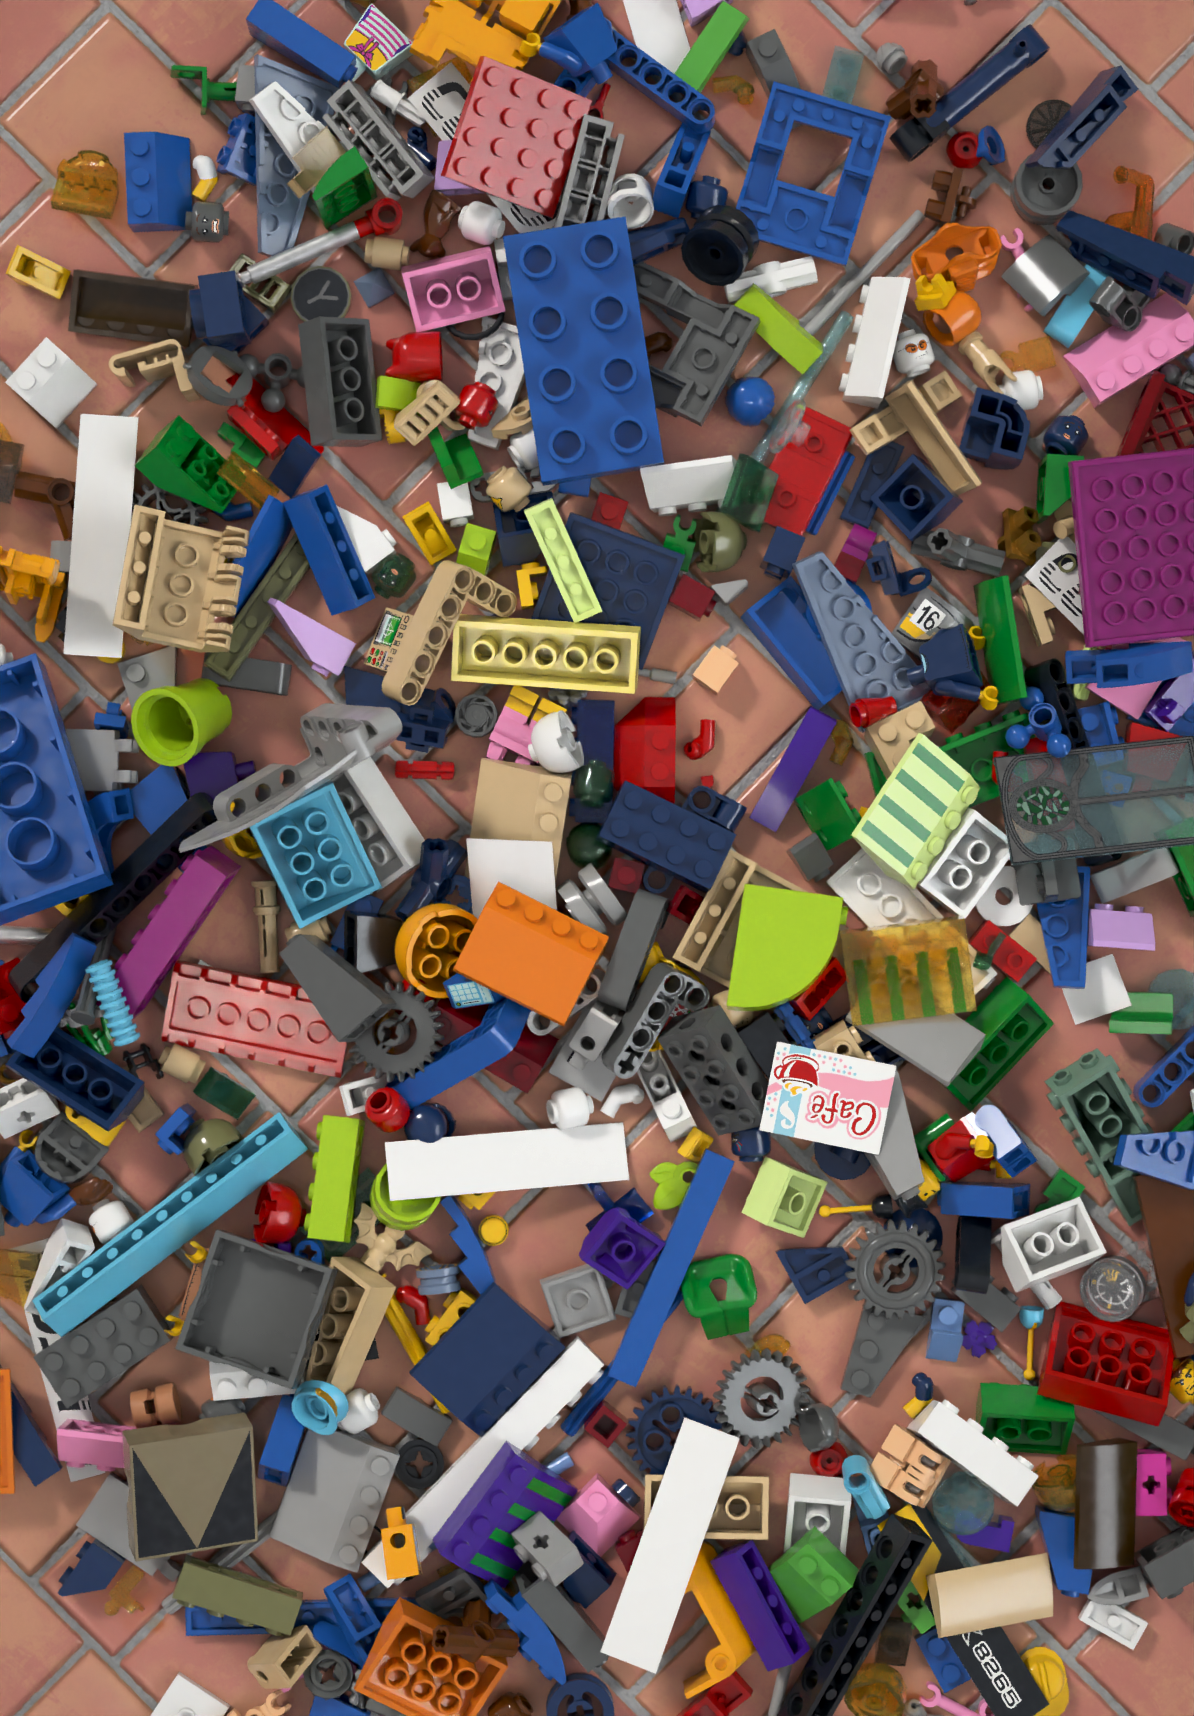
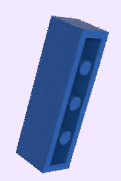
M326 484L303 492L283 502L331 616L358 608L376 598L328 485Z

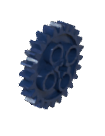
M676 1384L674 1392L669 1393L668 1388L664 1385L663 1395L659 1396L656 1391L651 1390L653 1400L649 1401L642 1397L641 1402L644 1408H633V1412L638 1418L628 1419V1423L635 1427V1429L626 1431V1436L635 1438V1440L629 1442L627 1447L628 1449H637L631 1457L632 1461L642 1459L639 1465L640 1471L649 1467V1474H664L677 1440L676 1438L674 1441H671L670 1433L652 1424L653 1420H658L672 1432L681 1429L684 1417L717 1430L722 1428L723 1423L721 1424L714 1420L720 1412L709 1410L713 1401L710 1399L704 1403L701 1402L703 1398L702 1391L693 1397L691 1386H688L685 1393H680V1387ZM668 1407H675L679 1410L680 1414L676 1420L668 1421L663 1418V1411ZM652 1433H658L664 1440L660 1446L651 1447L646 1442L647 1437Z

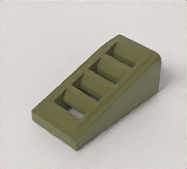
M242 253L230 271L235 270L237 274L245 264L250 266L256 262ZM276 275L267 279L268 282L260 293L255 290L261 282L252 283L250 287L245 285L246 288L243 287L244 293L274 314L292 290L288 283ZM273 284H275L277 286V289L274 291L272 296L269 299H267L265 297L266 294L271 289Z

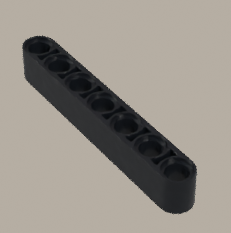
M1052 658L1026 668L1024 678L1027 687L1039 688L1044 695L1043 703L1051 704L1055 708L1062 726L1061 734L1066 735L1070 739L1071 749L1090 747L1070 685L1067 684L1066 672L1062 663L1058 659ZM1051 719L1043 720L1039 725H1045L1049 723ZM1089 753L1087 755L1089 768L1080 782L1078 789L1079 798L1105 795L1093 755ZM1078 755L1060 758L1067 786L1070 785L1071 779L1080 765ZM1108 802L1080 805L1087 821L1102 834L1104 846L1121 845ZM1074 819L1075 829L1073 830L1079 848H1094L1093 837ZM1122 851L1085 855L1082 857L1088 866L1095 867L1120 859Z

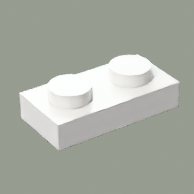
M1090 1599L1086 1601L1078 1616L1079 1620L1134 1650L1148 1625L1146 1620L1120 1605H1103Z

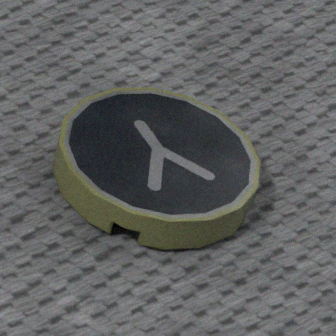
M317 266L305 270L297 277L291 290L293 310L303 322L319 316L345 318L352 300L348 282L341 273L331 267Z

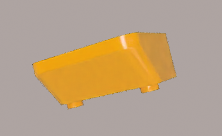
M703 1541L684 1594L692 1590L721 1644L712 1648L707 1653L705 1670L683 1681L684 1694L687 1699L729 1677L757 1651L710 1563L718 1553L714 1546L707 1541Z

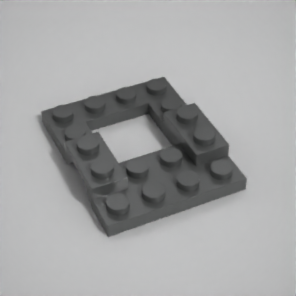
M640 262L633 266L638 299L640 297L665 309L667 315L688 324L663 369L660 370L649 364L655 407L674 417L679 415L702 427L758 328L760 318L732 304H718L697 294L681 280L644 262Z

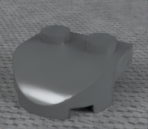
M61 1111L38 1137L34 1155L38 1167L48 1177L60 1183L73 1184L85 1179L108 1153L109 1148L93 1139L86 1131L71 1122L66 1114Z

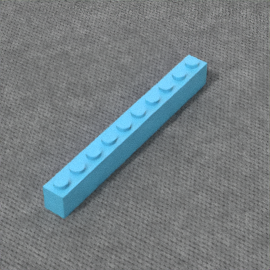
M278 1112L34 1298L32 1301L42 1320L61 1337L65 1336L306 1152L308 1148L297 1131Z

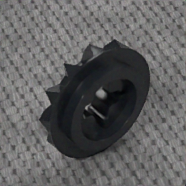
M419 1438L408 1441L398 1451L400 1457L395 1468L396 1473L407 1486L416 1489L427 1488L433 1485L442 1475L444 1468L442 1452L431 1443ZM418 1451H421L424 1461L433 1462V1464L423 1467L421 1476H419V1471H417L415 1465L406 1464L416 1460Z

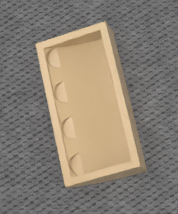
M913 380L907 381L884 397L935 472L957 495L976 488L982 483L980 477Z
M1047 1553L926 1575L938 1638L1053 1616V1587Z

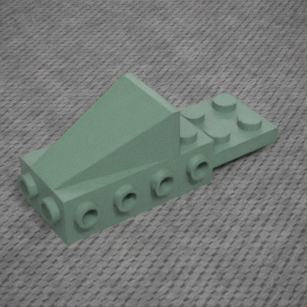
M1096 1048L1091 1052L1083 1054L1079 1060L1065 1069L1058 1070L1052 1077L1044 1081L1050 1090V1093L1046 1096L1056 1111L1060 1109L1063 1113L1059 1119L1067 1132L1073 1137L1072 1142L1081 1156L1086 1154L1088 1161L1085 1162L1087 1169L1094 1178L1100 1176L1124 1221L1131 1226L1142 1219L1133 1176L1139 1175V1173L1113 1165L1120 1135L1154 1133L1148 1123L1144 1124L1142 1118L1145 1115L1135 1100L1132 1102L1129 1096L1132 1094V1091L1123 1078H1119L1117 1072L1120 1069L1111 1055L1105 1057Z

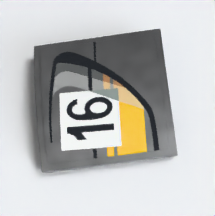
M926 587L919 592L893 630L892 635L905 649L913 653L914 657L921 661L920 646L928 642L940 629L954 628L963 624L968 631L973 621Z

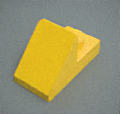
M17 245L5 274L20 285L30 286L52 298L60 299L71 271Z
M429 501L402 516L430 565L435 564L457 550Z

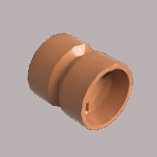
M174 1382L156 1386L153 1392L149 1388L130 1393L131 1412L136 1429L157 1426L158 1422H161L163 1425H169L182 1421L181 1402ZM151 1402L155 1404L156 1413L152 1411Z

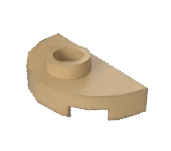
M528 395L491 429L493 438L508 439L507 435L518 432L526 434L533 428Z

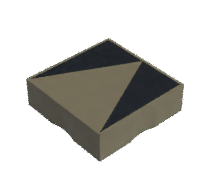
M245 1412L204 1418L184 1425L165 1424L122 1431L124 1471L129 1487L127 1502L128 1540L130 1550L136 1562L258 1541L253 1426Z

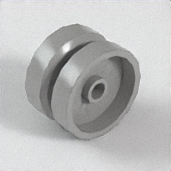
M591 863L578 872V878L585 886V891L581 892L574 881L569 879L556 887L567 903L564 906L574 920L604 935L607 933V927L600 919V914L604 913L611 924L616 926L626 920V911Z

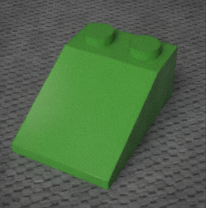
M815 1526L768 1567L798 1625L832 1605L853 1587L859 1570Z

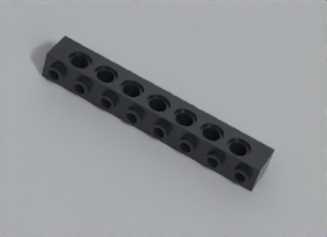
M891 1514L860 1568L853 1587L844 1596L777 1716H833L933 1541L915 1521Z

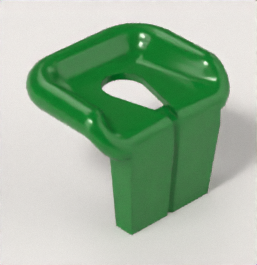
M726 1254L690 1263L681 1283V1290L687 1311L692 1317L700 1318L707 1340L748 1332L749 1308L757 1300V1287L750 1262L741 1255ZM723 1279L726 1281V1300L717 1301L709 1287L713 1280Z

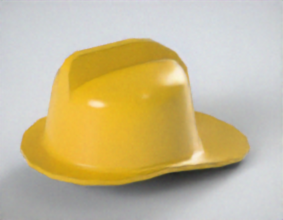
M1034 1647L1026 1650L1020 1658L1049 1703L1048 1706L1033 1716H1060L1065 1711L1069 1702L1068 1683L1061 1658L1053 1650L1046 1647Z

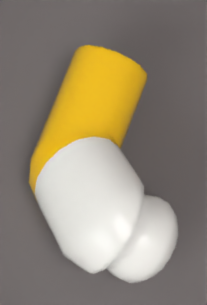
M198 155L194 158L192 165L197 170L200 181L192 192V196L201 202H205L218 182V175L213 160L208 156Z

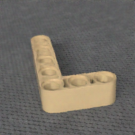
M450 560L441 562L383 679V694L392 700L408 706L418 702L466 601L481 610L505 618L509 617L516 609L517 598L515 594L468 566Z

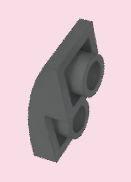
M397 1386L381 1411V1414L436 1447L453 1421L449 1415L443 1414L441 1411L425 1404L421 1398Z

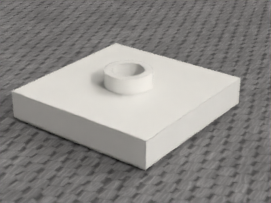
M179 1672L150 1716H224L230 1705Z

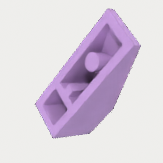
M270 597L268 601L269 606L304 658L313 663L311 669L326 677L329 672L339 676L356 643L281 601Z

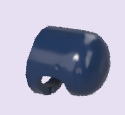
M425 1103L410 1111V1117L404 1125V1132L408 1140L419 1139L425 1143H434L442 1137H452L456 1129V1120H454L452 1113L445 1106L438 1103ZM440 1109H441V1110L446 1114V1116H447V1119H448V1122H449V1130H448V1132H447V1120H446V1118H445V1115L440 1111Z

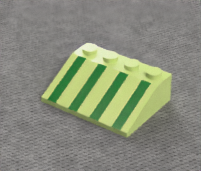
M918 733L851 836L885 875L915 889L919 881L925 877L928 867L936 855L940 854L943 850L944 843L952 831L960 824L961 817L969 805L976 800L980 786L966 770L925 735Z

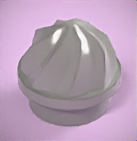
M889 42L880 46L876 57L879 68L884 72L887 71L890 75L899 72L908 60V57L904 54L905 49L901 45Z

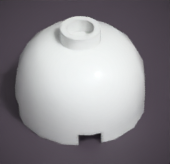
M563 710L552 712L542 717L533 727L531 733L532 744L528 745L532 760L534 762L539 761L543 768L553 773L571 772L584 765L580 740L575 742L572 732L576 731L569 716Z

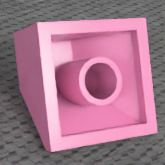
M597 1473L570 1500L557 1520L569 1533L574 1530L601 1557L618 1540V1537L634 1525L641 1516Z

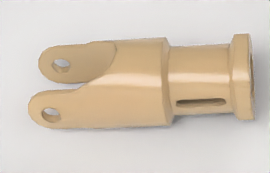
M979 332L967 335L960 342L958 351L972 361L973 369L994 392L1004 394L996 384L995 378L998 371L1001 369L1014 382L1017 381L1016 376L996 351L986 346L982 341L983 336Z

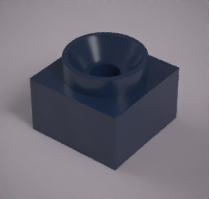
M235 270L198 276L199 288L189 290L191 315L197 339L207 338L212 346L222 348L251 344L243 286Z

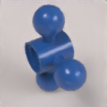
M1027 687V698L1020 699L1019 701L1024 709L1030 711L1029 721L1031 724L1027 726L1019 724L1011 726L1005 735L1007 744L1014 749L1024 748L1029 743L1030 736L1035 734L1038 739L1047 741V751L1051 756L1055 758L1067 756L1071 750V741L1066 735L1061 734L1062 726L1055 708L1051 704L1043 703L1044 695L1039 688ZM1051 719L1049 723L1039 725L1043 720Z

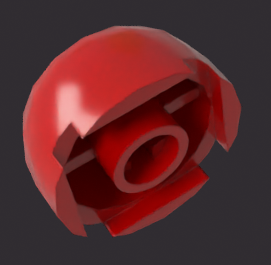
M266 1182L267 1185H263L260 1189L254 1214H259V1225L253 1224L254 1238L260 1243L281 1244L289 1241L295 1236L298 1228L304 1226L306 1209L302 1208L301 1200L292 1188L280 1183Z

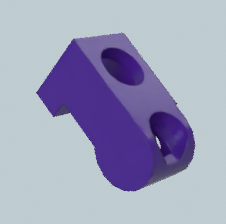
M962 1513L955 1518L953 1529L957 1538L965 1544L1009 1553L1015 1522L1012 1517L999 1515L998 1523L977 1519L971 1513Z

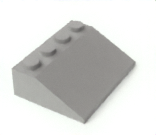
M339 1428L331 1435H321L307 1429L269 1537L326 1563L357 1573L400 1457L398 1449L347 1431L344 1432Z

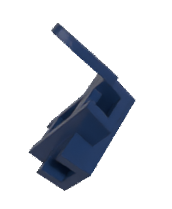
M883 540L870 547L873 558L866 560L872 582L881 583L884 595L900 594V597L925 589L931 583L932 575L927 568L920 567L902 573L898 572L889 541ZM925 575V579L921 583L910 584L913 577Z
M439 688L433 694L430 707L417 705L418 702H416L414 705H411L410 714L396 712L403 726L402 732L396 740L406 742L405 749L428 753L430 746L444 748L448 740L446 731L454 721L456 706L450 694L445 689ZM441 696L445 698L449 708L444 705ZM416 715L428 717V720L418 719Z

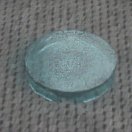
M1169 969L1158 974L1150 983L1148 992L1172 993L1174 995L1173 1029H1187L1193 1026L1194 973L1184 969Z

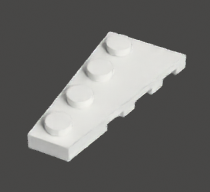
M275 81L252 97L249 102L296 170L300 172V167L292 157L325 126L319 120L316 121L305 111V108ZM339 141L343 148L346 151H348L347 147L343 144V142ZM315 186L312 189H310L312 193L316 188Z
M487 316L482 317V332L492 327L496 319ZM502 322L497 331L481 339L479 342V361L475 374V382L484 383L496 392L495 397L499 402L498 408L488 426L482 428L475 427L474 430L469 429L468 439L470 441L495 450L499 449L502 439L493 438L491 429L515 407L525 380L518 329L516 326Z

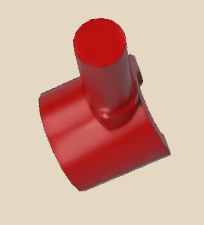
M604 83L595 104L590 106L588 115L596 110L600 112L599 118L604 119L602 109L611 88L609 84Z

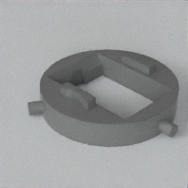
M203 346L194 352L188 363L183 364V368L187 369L188 379L194 389L213 403L223 406L238 404L239 407H242L244 405L243 400L252 388L251 373L246 364L237 356V351L231 352L218 346ZM212 356L241 375L229 393L221 387L215 386L208 378L200 374Z

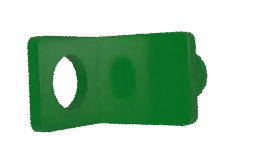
M171 66V78L201 79V115L206 114L209 100L235 102L237 82H210V79L207 78V67Z

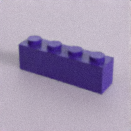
M747 1540L727 1547L710 1561L767 1671L794 1664L810 1650L806 1639L753 1540Z

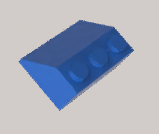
M160 132L124 133L129 227L133 232L185 230L186 211L192 212L193 208L190 139Z

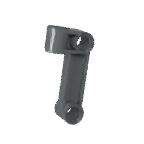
M1165 223L1158 228L1154 242L1190 255L1194 249V233L1173 224ZM1107 276L1089 300V304L1097 311L1104 322L1125 331H1133L1139 326L1142 319V310L1151 297L1126 284L1122 288L1114 282L1112 277Z

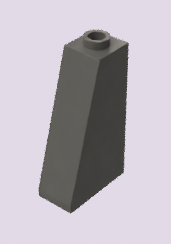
M295 935L286 943L287 947L279 953L338 1042H354L397 1005L392 997L316 935Z
M529 1560L523 1563L514 1575L521 1596L588 1673L595 1667L602 1666L609 1658V1655L600 1652L605 1636L579 1603L574 1602L569 1597L562 1582L554 1587L547 1579L542 1581L538 1578Z

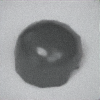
M815 1403L801 1409L807 1413L806 1416L798 1415V1422L801 1424L799 1433L804 1446L810 1452L830 1448L836 1442L839 1435L838 1418L832 1408L823 1403Z

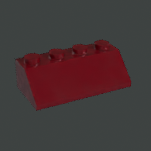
M441 998L433 1011H441V1015L435 1020L436 1022L444 1023L445 1026L438 1029L437 1033L444 1035L445 1039L437 1042L445 1046L480 1026L489 1004L455 1009L452 1007L449 998ZM526 1021L513 1050L484 1069L528 1094L559 1039L549 1033L546 1035L534 1034L529 1029Z

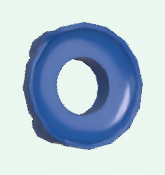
M988 125L979 132L976 157H984L990 165H997L1006 160L1004 144L998 132Z

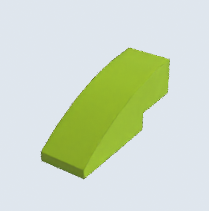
M753 283L734 304V306L760 318V324L756 332L802 375L823 353L822 343L799 325V320L756 284Z

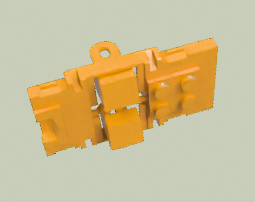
M430 0L429 6L425 8L423 16L427 18L426 22L421 23L416 31L409 52L436 68L447 50L449 54H454L461 61L474 66L475 69L480 56H486L522 71L530 57H526L520 52L521 42L523 40L526 41L527 35L531 32L537 33L540 38L542 37L562 0ZM484 2L489 6V9L481 21H478L474 18L477 13L476 8H479L481 3ZM549 5H550V6H552L553 8H552V10L550 11L548 17L546 18V20H545V22H544V17H545L547 11L549 10ZM495 10L500 12L499 20L502 22L501 26L495 23L493 28H490L486 23L491 19Z

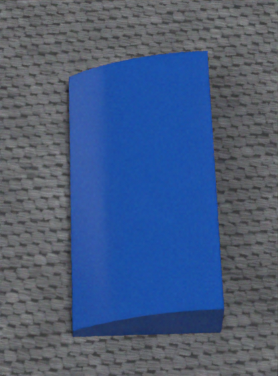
M268 495L249 531L248 546L244 547L247 549L246 557L235 558L233 561L234 564L244 567L243 575L239 576L242 578L238 604L234 605L237 609L236 615L232 616L233 618L237 617L270 570L293 528L284 504L271 495Z
M789 576L746 610L740 618L810 704L819 710L838 695L842 688L823 641L821 640L820 642L816 639L817 635L808 623L806 616L807 601L803 591L792 576Z

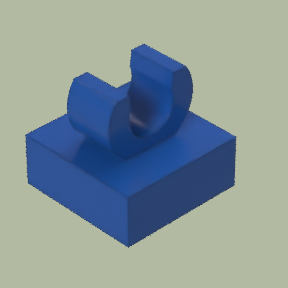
M108 702L106 714L96 712L94 719L95 730L120 731L119 739H127L129 726L126 716H122L121 704Z

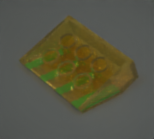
M963 915L840 931L852 1026L977 1011L966 924Z

